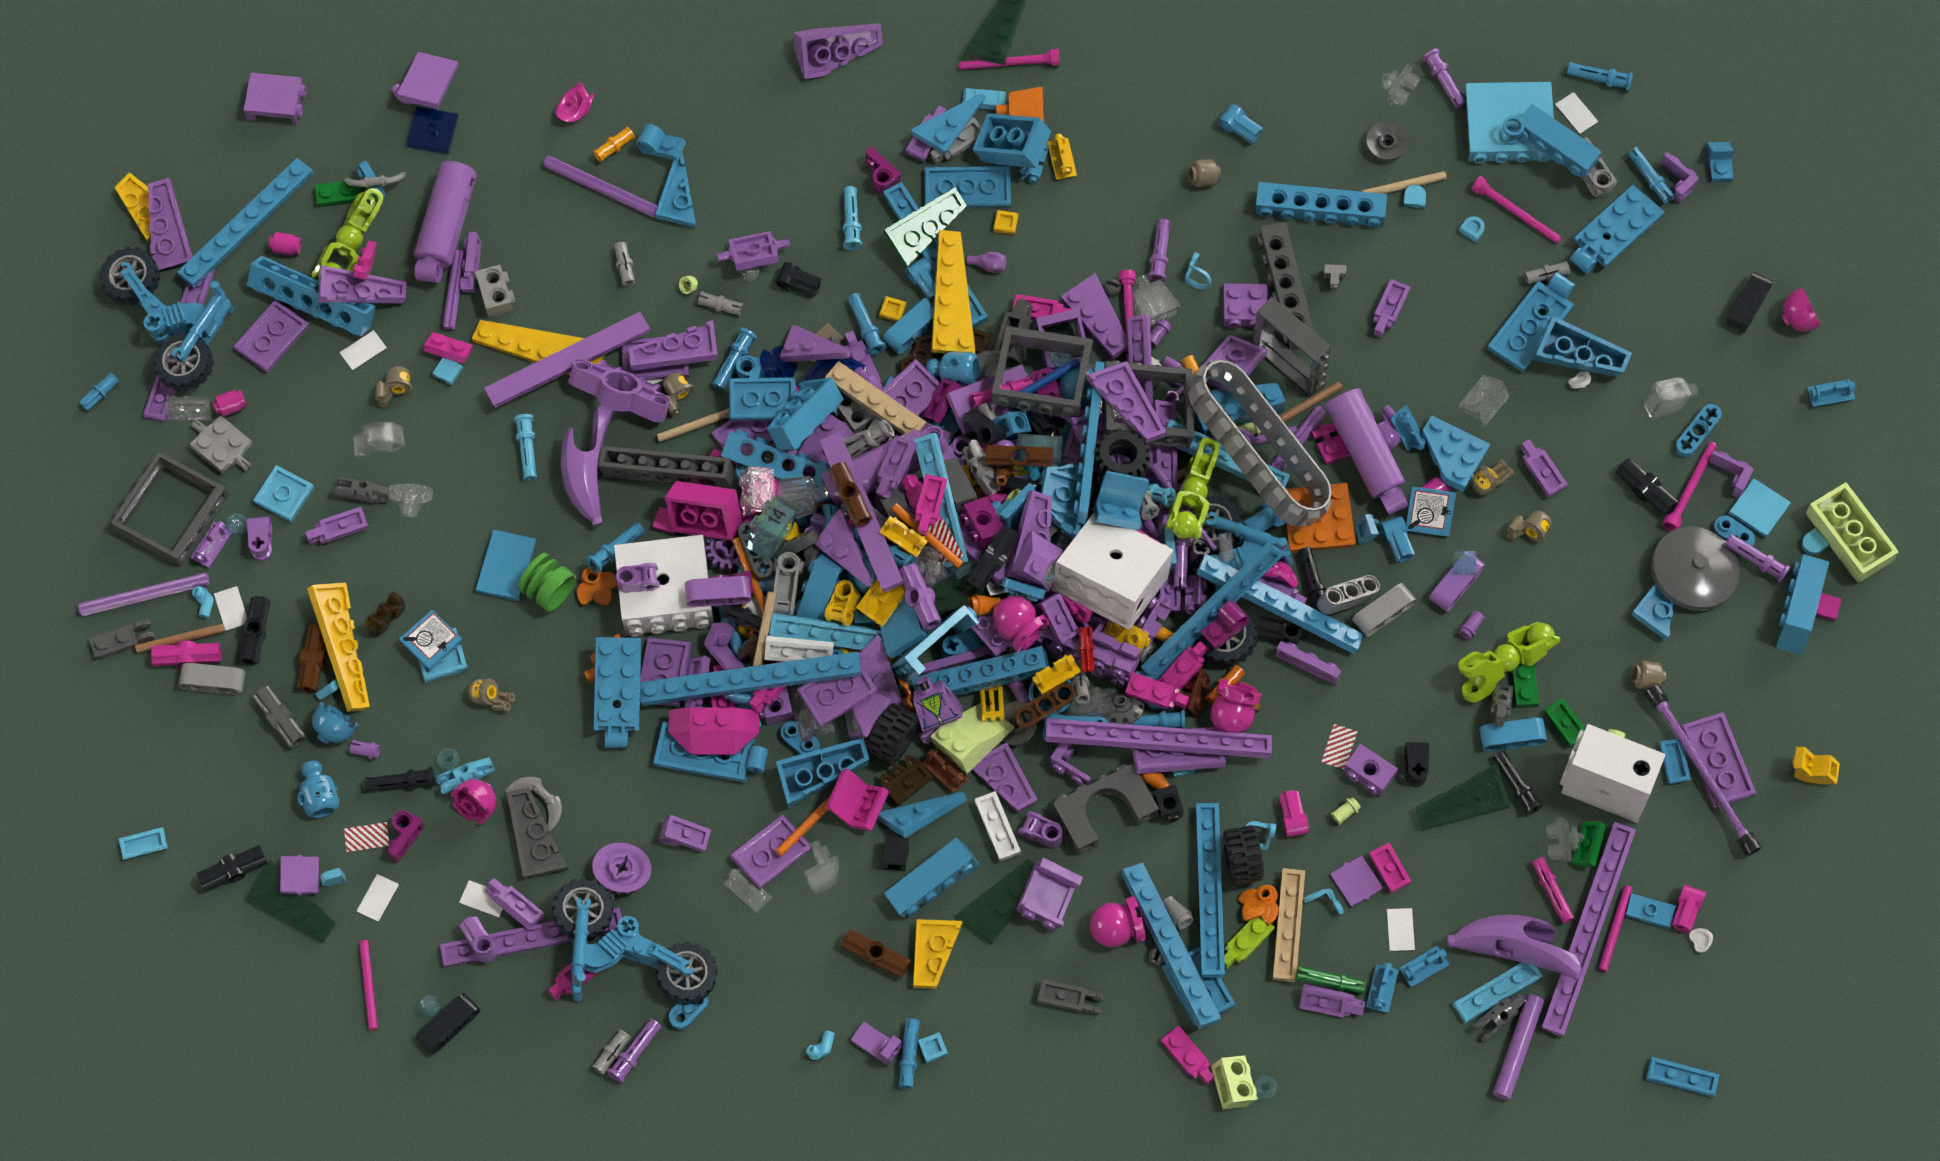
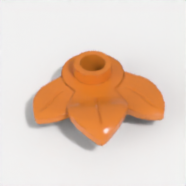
M589 567L586 568L581 574L582 583L577 588L580 603L586 605L591 600H594L599 605L608 606L612 600L611 589L617 587L616 575L611 572L602 571L594 573ZM590 576H596V580L590 581L588 579Z
M898 677L897 679L906 695L902 698L903 704L907 710L916 714L914 695L911 696V690L907 682Z
M1266 884L1258 889H1247L1240 894L1237 900L1244 904L1242 917L1245 922L1259 916L1268 925L1274 922L1279 912L1276 904L1278 893L1275 887ZM1264 893H1270L1268 897H1262Z

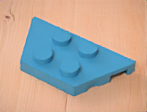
M1067 464L1063 467H1047L1044 471L1040 493L1052 497L1051 521L1074 539L1080 532L1081 523H1076L1077 514L1073 513L1075 500L1079 501V495L1075 494L1077 481L1081 482V476L1077 475L1079 465Z

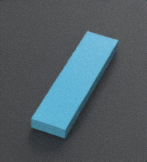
M1521 962L1453 1003V1007L1464 1024L1492 1009L1503 998H1510L1515 993L1539 981L1543 976L1536 966Z

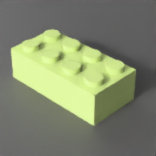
M1847 482L1809 505L1806 515L1830 544L1829 546L1857 583L1894 562L1899 551Z

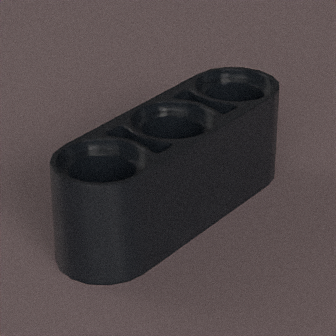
M1753 272L1725 323L1745 333L1767 296L1773 281Z
M462 993L425 1025L416 1035V1039L433 1055L464 1029L480 1013L481 1009L466 993Z

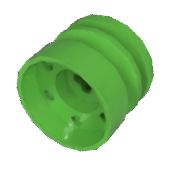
M542 553L528 565L518 583V590L526 594L530 599L536 597V604L547 612H552L567 599L575 586L577 576L565 566L559 567L558 561L552 559L548 553Z

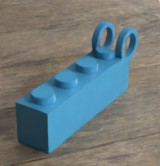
M1533 104L1530 105L1520 118L1510 116L1503 122L1501 130L1503 142L1514 145L1519 143L1521 139L1528 140L1537 150L1551 156L1556 163L1563 164L1575 176L1585 179L1600 160L1601 150ZM1509 121H1516V122H1518L1519 124L1516 125V124H1507V123H1508ZM1508 129H1515L1517 132H1511ZM1504 133L1510 137L1518 136V138L1515 140H1509L1505 137Z

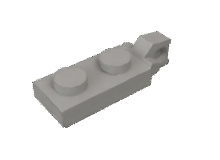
M972 118L946 155L936 149L931 151L930 158L937 164L945 158L949 160L973 146L982 128L975 118Z

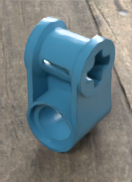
M970 629L945 638L941 654L943 658L985 646L978 635Z

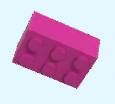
M676 481L665 496L673 532L733 540L738 533L740 525L743 523L735 489Z

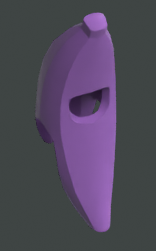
M599 405L594 413L590 451L584 452L576 448L572 427L566 430L561 449V476L565 491L575 508L592 522V527L603 524L597 469L605 434L615 413L614 410L608 409L603 405Z
M1510 914L1493 915L1478 919L1462 927L1454 935H1447L1448 947H1456L1466 951L1515 960L1566 975L1576 981L1582 974V968L1576 955L1550 945L1555 939V928L1537 918Z

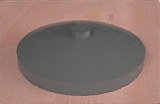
M1699 527L1675 529L1660 540L1652 554L1651 572L1654 582L1668 600L1682 608L1694 611H1706L1717 608L1730 598L1739 582V563L1734 551L1724 546L1726 541L1707 529Z

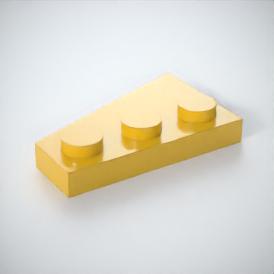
M129 172L115 186V189L149 243L151 241L148 187Z
M917 919L913 988L937 989L963 924L962 921Z

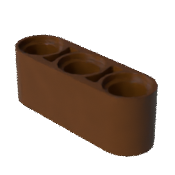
M1061 683L1021 707L1016 713L1017 725L1022 729L1032 728L1063 709L1073 701L1075 695L1074 688L1068 683ZM1061 689H1067L1070 691L1071 696L1069 699L1062 700L1059 698L1058 692ZM1041 701H1048L1052 707L1049 711L1044 712L1039 709V703ZM1028 712L1032 715V721L1030 723H1023L1020 721V715Z

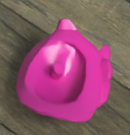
M578 82L559 101L555 111L556 116L567 122H575L588 114L592 106L594 94L589 95L585 87Z
M1276 562L1263 575L1264 577L1276 578L1295 589L1298 585L1296 575L1290 566L1284 562Z

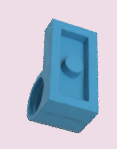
M645 124L636 144L643 154L678 160L686 145V141L684 138L665 135L659 127L653 124Z
M752 356L739 358L736 363L738 378H762L765 370L764 359ZM746 367L752 368L749 372L742 371Z

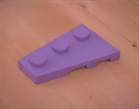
M1008 743L991 750L972 769L1018 813L1038 803V799Z

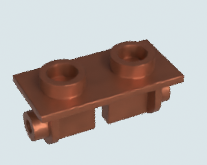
M1203 668L1185 685V689L1191 690V693L1183 692V695L1189 697L1186 709L1180 707V712L1185 710V714H1188L1191 711L1196 718H1198L1200 710L1203 709L1206 690L1210 687V676Z
M931 749L926 755L928 758L922 763L952 793H955L970 779L938 749L936 751Z

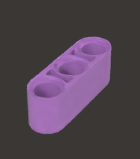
M1467 551L1433 590L1429 600L1445 612H1448L1481 574L1486 564Z
M746 576L701 578L685 582L686 604L689 607L739 605L751 601L750 580Z

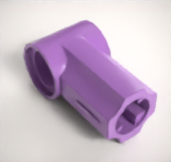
M470 916L463 920V923L459 925L460 929L475 951L477 959L483 963L494 960L497 954L495 945L477 916ZM485 946H489V948H488L487 950H485V951H480L481 948H483V947H485Z

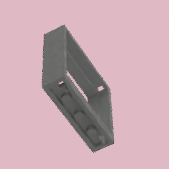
M1271 297L1257 310L1253 344L1267 349L1265 359L1311 397L1315 392L1322 390L1326 384L1325 378L1327 377L1326 372L1329 367L1328 360L1330 359L1331 346ZM1274 329L1279 331L1312 360L1311 367L1274 337Z
M1006 326L992 390V404L1000 405L1002 408H1018L1022 411L1032 410L1043 414L1052 413L1064 417H1079L1093 351V339ZM1010 345L1082 356L1074 400L1001 389Z
M1106 361L1104 369L1120 364V362ZM1128 363L1137 380L1184 384L1185 428L1164 427L1166 430L1165 437L1145 444L1190 448L1194 438L1193 407L1188 396L1190 391L1188 384L1192 378V369ZM1102 397L1103 434L1107 435L1110 430L1116 432L1118 428H1122V431L1125 432L1126 429L1131 430L1130 433L1134 434V430L1127 423L1113 422V407Z
M158 452L153 461H149L145 473L136 480L132 492L125 496L122 507L114 512L115 517L111 521V525L115 532L181 567L229 494L226 487ZM164 469L211 493L173 551L126 527Z

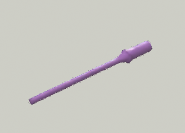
M1157 463L1151 465L1150 469L1160 481L1161 486L1166 489L1172 488L1171 480L1168 479ZM1183 505L1182 509L1184 511L1190 512L1189 509ZM1202 528V536L1213 551H1215L1217 547Z

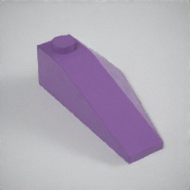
M880 23L793 32L795 55L804 79L825 76L831 73V70L848 64V61L858 56H863L883 45Z
M831 414L825 418L824 423L818 425L813 430V434L806 439L799 450L800 453L810 456L809 461L818 463V460L829 463L819 440L838 432L841 433L842 438L854 434L842 421ZM794 461L791 462L790 466L786 471H791L794 469ZM807 466L803 469V476L807 479L813 478L816 474L812 466ZM780 480L784 494L789 497H798L809 490L786 480Z

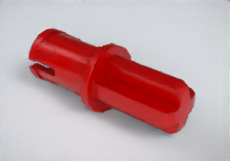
M1079 627V648L1077 650L1080 651L1081 671L1092 672L1094 671L1093 650H1095V647H1093L1092 627Z

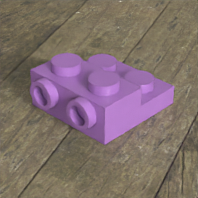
M1224 283L1223 326L1233 329L1240 327L1255 329L1257 310L1268 301L1267 284Z

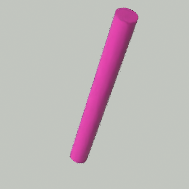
M1624 885L1598 967L1599 971L1607 972L1632 893L1633 888Z
M368 940L359 941L368 1029L372 1031L377 1030L378 1025Z

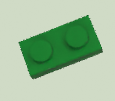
M345 181L315 185L318 208L350 204L360 194L359 187L350 186Z
M1519 664L1511 671L1516 708L1538 707L1539 698L1535 665L1525 666L1524 664Z
M1562 698L1544 710V714L1569 748L1574 746L1580 730L1585 731L1586 728L1566 701Z
M1601 821L1582 823L1572 861L1573 865L1576 867H1595L1606 827Z

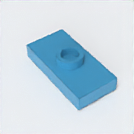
M1631 893L1625 917L1670 929L1676 906Z

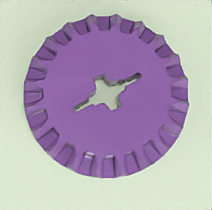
M612 843L604 846L596 853L592 863V874L595 875V880L604 885L609 892L616 891L618 895L621 892H626L628 895L632 891L637 892L639 888H644L645 884L649 882L652 870L648 856L640 848L628 843ZM626 862L625 871L623 870L622 873H619L618 875V868H621V866H623Z

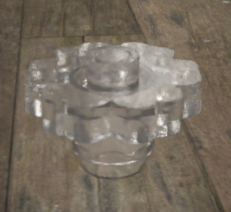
M414 483L394 484L389 486L388 498L393 501H399V510H401L402 516L416 517L418 516V511L421 510V503L432 501L433 489L429 486H421Z
M924 546L914 564H917L926 587L932 588L935 582L945 579L947 568H945L942 561L938 560L940 554L934 547Z

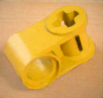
M842 580L835 586L831 600L825 610V619L827 621H839L845 626H849L852 623L861 594L850 581Z

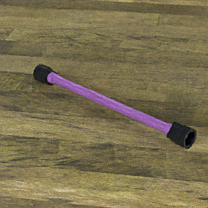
M1658 684L1651 687L1644 695L1653 709L1657 708L1664 715L1677 739H1679L1683 748L1687 751L1686 753L1690 756L1689 758L1693 761L1700 775H1702L1706 785L1713 792L1712 794L1716 797L1715 799L1719 802L1718 804L1722 807L1732 826H1734L1735 831H1737L1739 838L1737 842L1746 857L1755 854L1762 848L1753 832L1749 833L1747 829L1743 828L1744 826L1740 823L1739 818L1735 816L1736 814L1732 811L1733 809L1729 806L1730 804L1726 801L1727 799L1723 796L1722 791H1720L1710 772H1708L1705 765H1703L1704 763L1700 760L1701 758L1687 736H1685L1686 734L1682 731L1683 729L1679 726L1672 712H1670L1669 705L1667 704L1669 699L1661 686Z

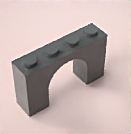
M957 457L944 460L956 513L957 516H960L963 504L977 500V495ZM921 470L906 474L916 475L919 482L923 484L924 479ZM902 480L897 489H893L888 499L879 496L876 493L879 485L875 486V499L885 520L887 521L889 516L897 517V520L908 526L907 528L911 530L912 528L891 510L898 503L914 518L907 505L908 499Z
M1134 763L1128 766L1127 764L1121 765L1115 769L1114 773L1108 776L1103 774L1096 778L1094 783L1090 785L1083 784L1077 787L1074 793L1060 795L1053 802V811L1078 856L1098 846L1099 838L1086 816V809L1095 798L1104 795L1120 798L1129 808L1138 826L1158 816L1159 808L1140 774L1136 773Z

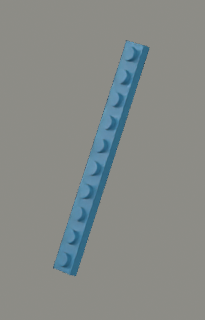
M859 652L640 682V700L643 706L861 676Z

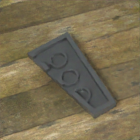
M524 788L507 792L523 879L568 870L530 789Z

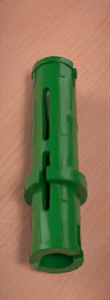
M1299 965L1296 970L1298 975H1295V980L1333 987L1340 992L1346 990L1363 994L1365 987H1362L1366 985L1365 980L1346 977V974L1343 973L1337 975Z

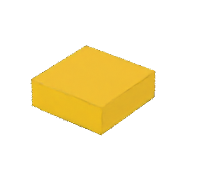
M997 210L994 232L1015 236L1018 213Z
M886 296L879 313V318L896 323L904 314L906 302Z

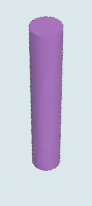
M1527 994L1526 1002L1523 1004L1498 1076L1493 1096L1501 1100L1510 1101L1543 1007L1544 1000L1536 995Z

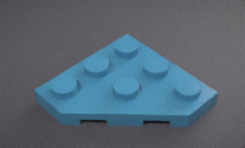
M1431 415L1421 436L1430 448L1429 453L1434 464L1438 465L1443 483L1464 492L1489 450L1490 443Z

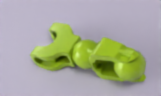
M370 188L354 198L348 210L344 226L340 227L337 231L336 242L324 247L317 266L311 273V278L317 277L319 281L321 265L342 269L336 263L327 262L331 253L335 250L340 255H345L348 259L344 270H354V265L357 264L359 257L355 250L359 249L362 245L363 233L368 229L383 202V195L378 189ZM370 194H374V195L376 196V199H377L376 203H375L374 197L371 196Z
M1205 437L1200 441L1195 455L1191 457L1184 474L1185 481L1182 483L1180 492H1178L1170 508L1166 529H1171L1181 539L1194 537L1197 541L1201 537L1202 526L1209 508V502L1206 500L1208 495L1207 483L1210 480L1220 448L1219 443L1212 438ZM1204 446H1209L1212 449V454H1205L1203 452ZM1183 505L1192 508L1193 512L1197 514V518L1188 511L1178 513L1179 508H1182Z
M1535 622L1529 626H1523L1509 632L1507 644L1499 645L1493 652L1489 650L1486 653L1472 652L1458 663L1459 672L1470 678L1462 686L1463 698L1474 703L1489 696L1499 680L1505 677L1504 672L1513 671L1519 664H1524L1525 666L1534 665L1547 655L1548 650L1559 644L1560 637L1555 636V632L1550 625ZM1526 642L1530 644L1529 646H1524Z

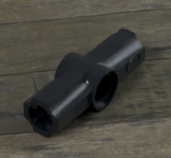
M1630 458L1623 461L1616 470V474L1632 487V491L1637 498L1644 502L1648 501L1663 516L1668 515L1677 505L1678 501L1661 487L1659 479L1652 473L1643 471Z
M1003 524L992 542L988 543L978 557V563L966 581L983 591L995 572H998L1006 562L1007 554L1020 535Z
M263 596L251 597L247 620L243 625L244 635L239 661L247 665L259 664L263 641L266 638L265 629L271 601ZM253 628H260L257 633H250Z
M257 845L238 855L236 853L226 855L218 861V864L196 874L204 892L226 882L235 883L243 879L246 873L268 864L260 845Z

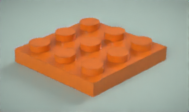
M1347 483L1330 484L1332 504L1319 521L1316 520L1311 526L1304 527L1285 523L1290 553H1298L1300 549L1305 547H1311L1312 551L1356 546ZM1305 487L1286 489L1291 497L1300 505L1313 508V499Z

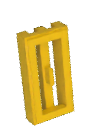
M1002 685L980 690L982 722L987 721L986 718L996 721V717H1000V721L1005 720ZM993 690H998L999 711H995ZM985 691H989L990 711L986 712Z

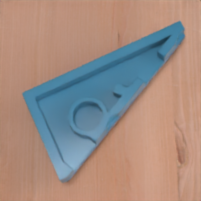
M980 93L914 127L911 130V135L946 155L983 104L986 95Z
M681 153L678 160H673L655 216L658 219L695 228L696 221L684 156Z
M1654 584L1632 612L1631 616L1664 640H1667L1670 635L1669 630L1674 603L1668 600L1660 592L1656 584Z
M958 792L882 811L878 815V821L903 838H906L966 802V797L963 792Z

